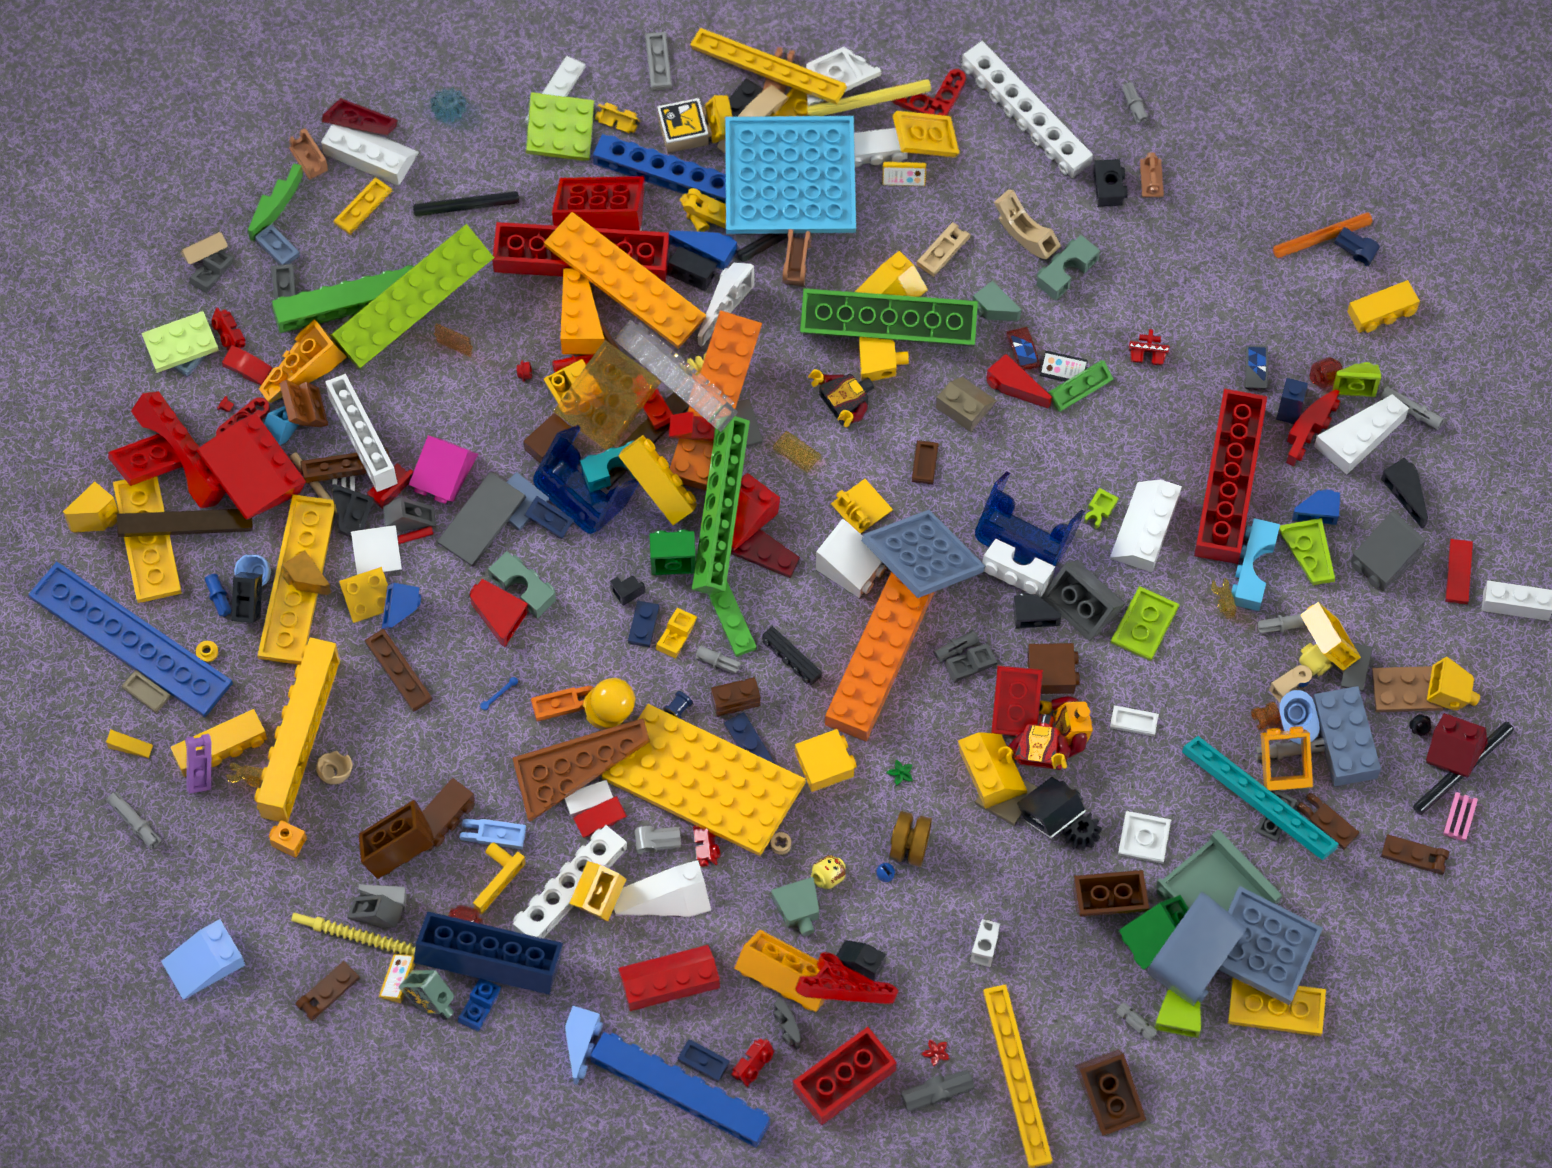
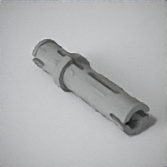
M1388 386L1384 389L1380 397L1381 399H1385L1393 394L1401 402L1408 405V414L1414 416L1416 421H1423L1436 430L1440 429L1445 418L1438 416L1428 410L1427 406L1419 405Z
M1323 738L1314 739L1310 742L1311 753L1325 752V746H1322L1324 744ZM1275 742L1274 745H1269L1270 759L1276 758L1281 760L1286 756L1302 754L1301 744L1295 742L1282 744ZM1255 746L1254 751L1262 753L1261 746ZM1255 754L1257 761L1262 760V754Z
M119 792L112 793L107 798V803L131 827L133 834L139 836L149 849L158 846L161 838L149 827L150 824L147 820H143L123 799Z

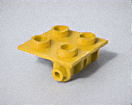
M863 479L847 492L839 491L836 494L837 499L831 503L843 519L860 534L893 511L866 479Z
M382 567L339 581L353 623L384 613L388 584Z

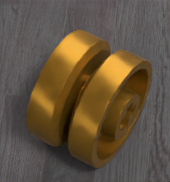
M900 811L892 833L889 860L902 862L907 849H909V864L921 867L928 844L932 818L920 816L916 821L915 828H912L913 814Z

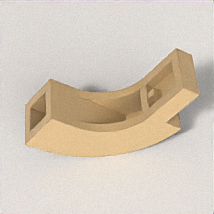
M1008 189L994 202L1001 215L998 219L1003 227L1031 254L1047 259L1061 247L1052 229L1042 227L1030 218L1014 190Z

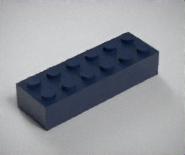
M427 911L415 944L413 963L550 995L561 962L563 943Z

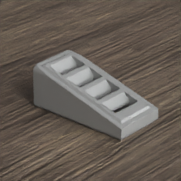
M359 885L360 896L385 895L403 906L402 911H405L407 893L404 887Z

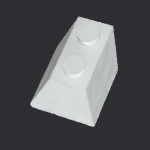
M842 519L816 551V570L860 598L863 593L868 594L874 585L873 580L876 577L880 578L887 567L861 541L863 536L847 521Z

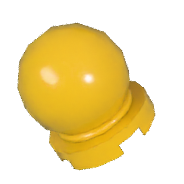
M616 677L600 681L585 696L583 702L587 721L601 730L619 726L634 709L636 698L633 688L625 680Z

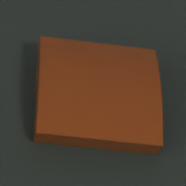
M284 380L279 383L290 422L309 427L329 425L319 387L308 382L297 385L291 381Z

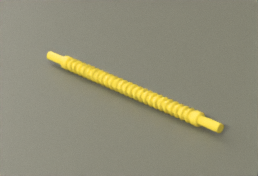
M294 912L291 918L292 922L313 927L314 931L321 932L324 930L325 934L330 932V935H334L335 933L337 937L342 935L343 939L349 937L350 941L355 939L356 943L362 941V944H365L367 942L368 946L374 944L375 948L380 946L381 950L387 948L388 952L393 950V953L398 951L400 955L405 953L406 955L414 956L415 947L412 946V943L406 945L405 941L400 943L399 939L394 941L393 938H390L388 940L387 936L382 938L380 934L375 936L374 932L368 934L367 930L362 932V929L357 931L355 927L350 929L349 925L343 927L342 923L337 925V922L331 923L330 920L326 922L322 917L312 918Z

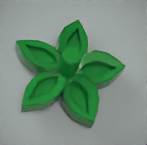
M896 760L894 764L895 769H890L886 772L890 776H896L894 781L896 786L902 780L907 782L913 781L912 775L909 773L912 769L911 764L902 766L901 762Z

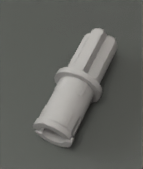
M1132 82L1124 84L1122 88L1128 101L1127 107L1131 109L1135 122L1137 124L1145 122L1149 117L1143 107V99L1139 98Z
M1301 613L1286 617L1278 615L1277 618L1258 621V630L1261 634L1276 631L1283 633L1284 630L1303 628L1304 624L1300 616Z
M702 645L698 648L695 657L713 665L715 669L718 667L733 674L739 671L741 665L740 662L722 655L723 652L718 653Z

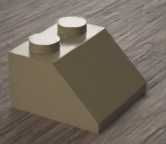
M960 377L950 381L937 396L936 409L972 432L997 400L964 377Z

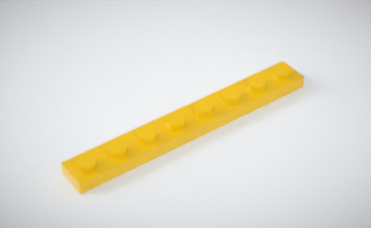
M702 28L699 29L690 44L693 50L836 105L847 89L846 84Z
M1005 984L983 989L1028 1167L1035 1168L1052 1164L1049 1145L1007 986Z

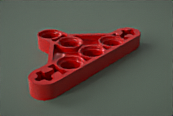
M822 952L816 964L820 970L815 977H799L795 987V991L806 998L881 1004L894 1003L898 994V989L892 984L875 982L844 966L837 956L829 952Z

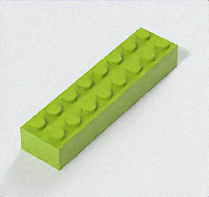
M465 224L330 336L357 369H359L494 259V257L471 228Z

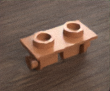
M1150 152L1145 159H1140L1142 197H1164L1162 162L1155 153Z

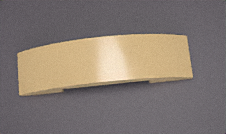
M771 85L761 92L738 117H768L772 112L775 114L788 100V97ZM724 139L718 143L717 148L725 154L726 140Z

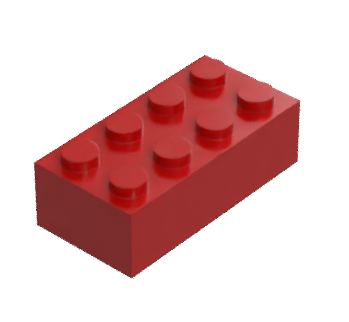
M867 1026L793 1080V1091L822 1126L896 1071L897 1062Z

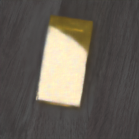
M787 430L773 445L774 450L806 473L821 458V454Z

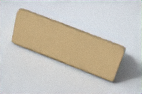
M218 232L183 249L181 254L188 264H193L226 248L227 243L222 233Z

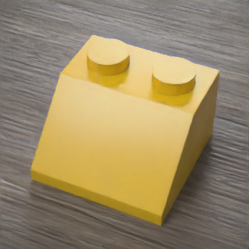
M93 482L63 513L71 532L104 531L108 526H114L117 523L116 514H119L114 497L99 484Z

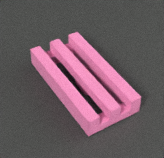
M1455 793L1443 835L1466 841L1478 801L1477 798L1471 799L1467 795L1461 796L1460 793ZM1458 800H1460L1463 802L1458 815L1454 833L1449 832L1452 824ZM1470 803L1471 807L1463 835H1459L1466 805Z

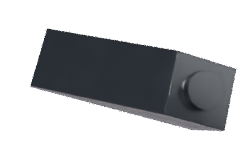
M1404 457L1385 469L1381 480L1422 529L1426 526L1428 515L1420 479L1415 465L1411 462L1409 463Z

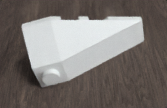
M733 263L729 269L725 268L722 271L706 313V318L698 333L699 346L702 347L713 334L720 310L731 313L754 287V266L752 264Z
M698 860L675 866L623 887L614 907L615 914L691 917L711 911Z

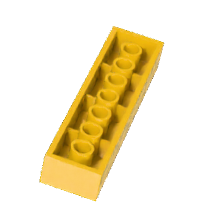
M310 637L308 644L303 646L301 653L303 660L301 665L298 664L296 667V681L294 685L290 686L288 692L290 700L288 706L284 705L281 715L283 719L282 724L276 728L275 739L277 740L275 746L270 747L268 767H264L261 780H263L261 788H257L254 800L257 802V809L260 812L261 818L278 822L282 820L287 823L289 821L339 666L340 658L336 643Z

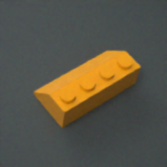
M759 930L743 946L734 967L743 976L761 982L764 987L778 991L783 997L793 999L808 1010L816 1012L826 1000L806 998L795 991L799 977H815L820 970L816 965L817 959L762 930Z

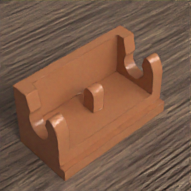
M306 128L300 130L299 139L295 140L293 136L290 137L289 150L299 165L302 166L309 180L328 171L325 157Z

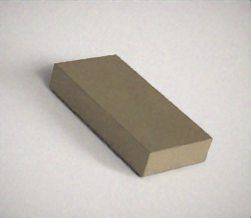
M137 670L121 686L123 690L155 713L171 698L169 693Z

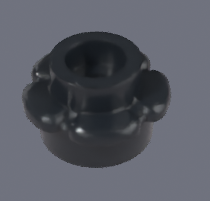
M1418 714L1410 721L1409 728L1412 729V733L1424 736L1431 730V719L1423 714Z

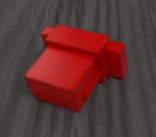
M225 396L219 403L217 410L223 409L226 412H230L234 404L228 401V396Z

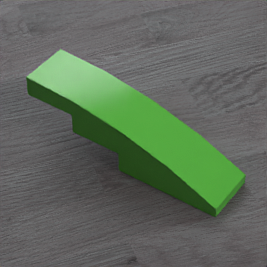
M293 163L287 180H277L271 197L262 194L248 228L250 240L254 241L255 236L271 225L285 209L303 177L301 165Z

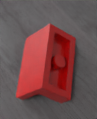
M397 463L394 469L398 484L378 492L373 486L367 492V495L373 497V502L383 509L409 484L414 471L410 469L407 472Z

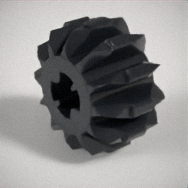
M1091 812L1087 816L1082 814L1062 831V834L1067 836L1065 838L1066 843L1073 841V849L1077 848L1079 844L1081 845V850L1084 851L1086 844L1088 847L1093 848L1094 842H1099L1100 840L1099 834L1102 828L1097 826L1099 824L1098 818L1091 820ZM1078 828L1086 829V833H1083V831L1080 833Z

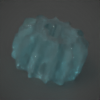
M453 86L450 90H446L443 87V92L436 90L435 97L431 98V112L435 113L437 120L442 118V121L445 123L450 118L451 122L454 123V117L461 119L462 113L466 111V98L462 96L460 90L455 92Z

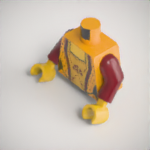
M1071 696L1052 699L1051 702L1040 700V705H1043V708L1039 711V714H1050L1052 709L1054 710L1053 715L1056 728L1066 737L1071 750L1068 759L1084 751L1093 732L1090 709L1085 701L1079 702L1077 698Z

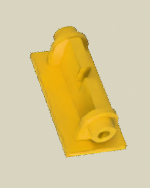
M605 103V106L598 104L602 109L595 116L598 123L613 127L615 120H617L616 129L628 134L636 132L637 125H635V122H641L636 117V113L625 110L624 113L617 111V106L610 103Z

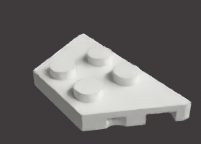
M845 47L806 64V68L845 83L847 86L845 92L881 76L880 68H873L866 63L865 59L854 55L852 51ZM807 94V106L825 101Z

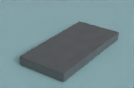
M489 472L437 540V543L474 567L526 499V496Z

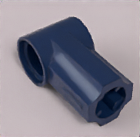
M1343 227L1334 241V244L1352 254L1353 259L1356 262L1364 263V266L1371 264L1380 249L1379 244L1375 240L1368 237L1362 238L1346 227Z

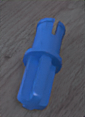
M210 574L205 577V583L210 592L209 598L214 602L219 616L226 617L231 613V608L226 598L227 592L223 590L218 574Z

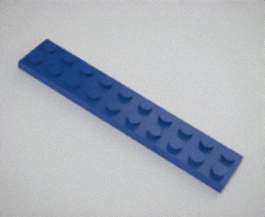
M57 561L28 594L31 600L134 670L143 674L204 718L233 685L232 680Z

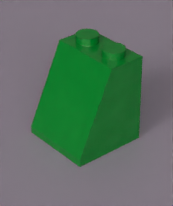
M1181 895L1160 902L1119 930L1123 942L1130 948L1135 962L1142 970L1149 968L1156 955L1189 910Z

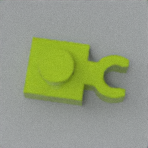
M1099 488L1088 506V509L1091 511L1085 515L1084 523L1087 524L1088 520L1093 518L1096 520L1094 528L1098 529L1101 525L1102 516L1108 519L1119 498Z

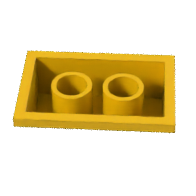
M978 732L958 740L959 752L985 809L1028 793L1013 758L1011 763L1006 762V757L1001 760L998 758V750L1001 747H1007L1001 734Z

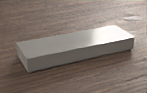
M666 32L645 34L651 90L672 89Z

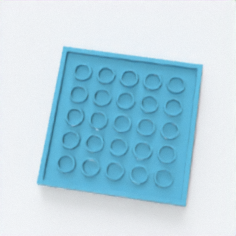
M854 116L725 117L726 234L788 233L789 229H793V233H806V231L810 233H856Z

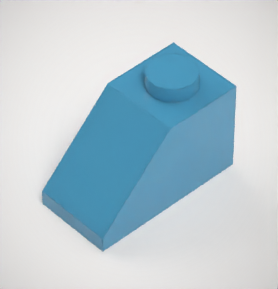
M285 406L268 413L264 423L279 445L286 443L299 426L288 420Z

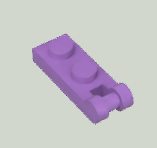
M203 734L199 738H194L193 736L186 737V788L188 793L211 790L210 735ZM202 746L201 750H196V747Z

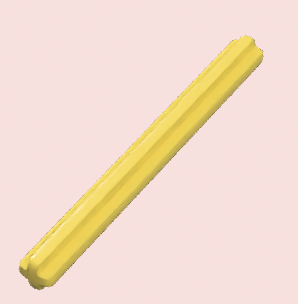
M928 79L842 98L837 105L831 102L811 105L807 107L808 116H824L930 92L931 84Z

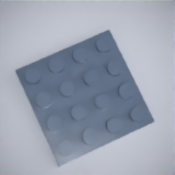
M930 510L865 533L861 540L917 598L981 574L985 569V565Z
M1239 886L1227 912L1247 928L1245 933L1248 934V937L1241 946L1237 944L1232 949L1218 970L1290 1005L1323 928Z

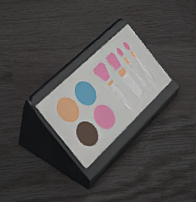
M1045 351L1040 376L1065 382L1087 369L1088 360Z

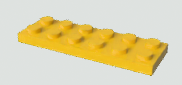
M158 476L132 486L125 479L113 482L119 514L165 512ZM170 535L124 537L138 603L182 594Z

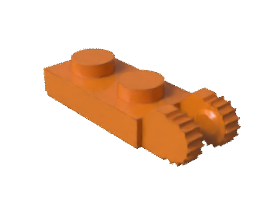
M589 685L576 689L573 687L531 698L536 722L585 709L583 707L584 700L578 701L577 697L586 696L593 687Z

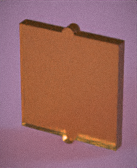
M438 323L435 324L434 335L436 336L437 343L468 357L472 356L473 346H471L469 337Z

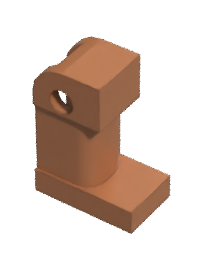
M793 229L788 231L787 254L782 277L783 284L804 286L807 251L811 245V234L809 231H806L805 238L794 237Z

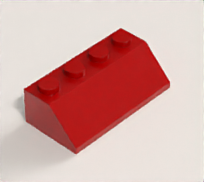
M708 945L618 968L629 1011L720 988L718 971Z

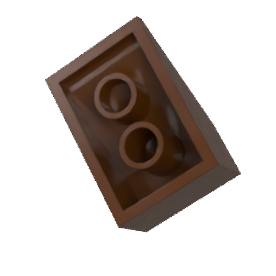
M1118 1049L1075 1065L1080 1083L1102 1136L1147 1120L1123 1052Z

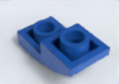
M479 979L470 993L469 1001L458 1017V1023L479 1032L498 997L501 986L484 979Z

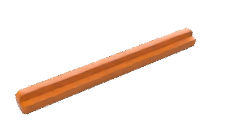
M1366 212L1273 247V253L1276 258L1286 256L1337 237L1343 227L1354 231L1371 225L1373 219L1370 213Z

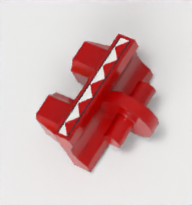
M1149 329L1148 335H1139V340L1147 341V343L1130 341L1131 362L1143 363L1144 352L1152 353L1151 364L1163 366L1165 357L1169 352V346L1152 344V342H1161V336H1153V329Z

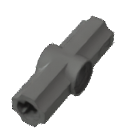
M966 1069L946 1077L942 1075L932 1077L920 1086L902 1091L901 1096L907 1112H911L931 1104L932 1106H937V1103L942 1101L946 1103L954 1096L974 1090V1084L970 1072Z

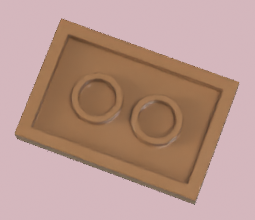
M1432 666L1372 668L1375 711L1444 710V707L1427 701Z

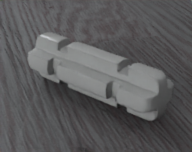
M1123 1002L1117 1008V1014L1122 1018L1125 1017V1021L1137 1032H1142V1036L1146 1040L1150 1041L1155 1037L1157 1030L1151 1025L1148 1026V1022L1135 1010L1131 1011V1007L1127 1003Z

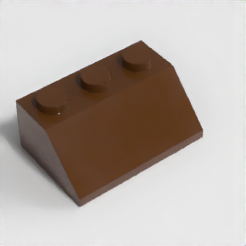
M412 800L359 833L361 864L377 879L390 874L400 865L409 862L413 857L427 851L434 845L432 829L415 800Z
M1143 870L1074 876V901L1076 911L1080 917L1144 912L1150 909Z

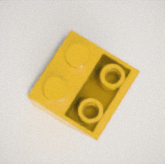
M583 359L543 378L564 415H583L604 405L603 393Z
M587 861L569 904L608 922L627 879L600 864Z

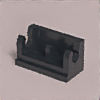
M679 246L668 262L667 275L706 292L715 276L713 272L717 268V263Z

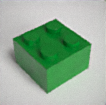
M683 529L677 532H666L660 530L649 533L651 575L694 574L696 564L694 531Z

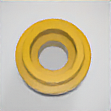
M203 641L196 647V656L206 663L214 661L218 656V647L212 641ZM206 648L211 649L209 653H203V650Z

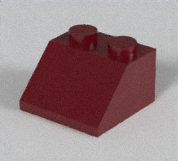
M1444 713L1434 730L1426 763L1468 778L1488 743L1486 728Z

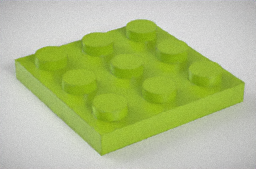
M531 92L525 154L589 161L594 100Z

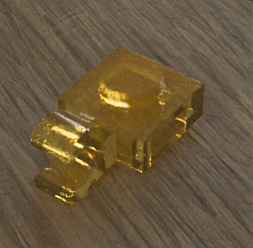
M1223 578V587H1218L1215 580H1213L1211 590L1220 596V599L1217 601L1220 613L1224 612L1226 619L1234 618L1236 606L1227 578Z
M230 763V769L237 771L235 775H226L229 782L235 783L244 779L250 786L259 787L262 785L261 775L263 769L247 765L241 767L236 763Z

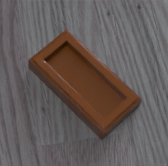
M917 440L911 482L934 483L939 443Z

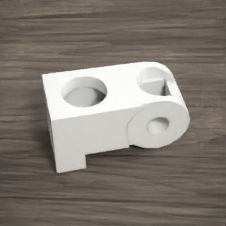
M982 919L970 962L991 967L1000 923Z

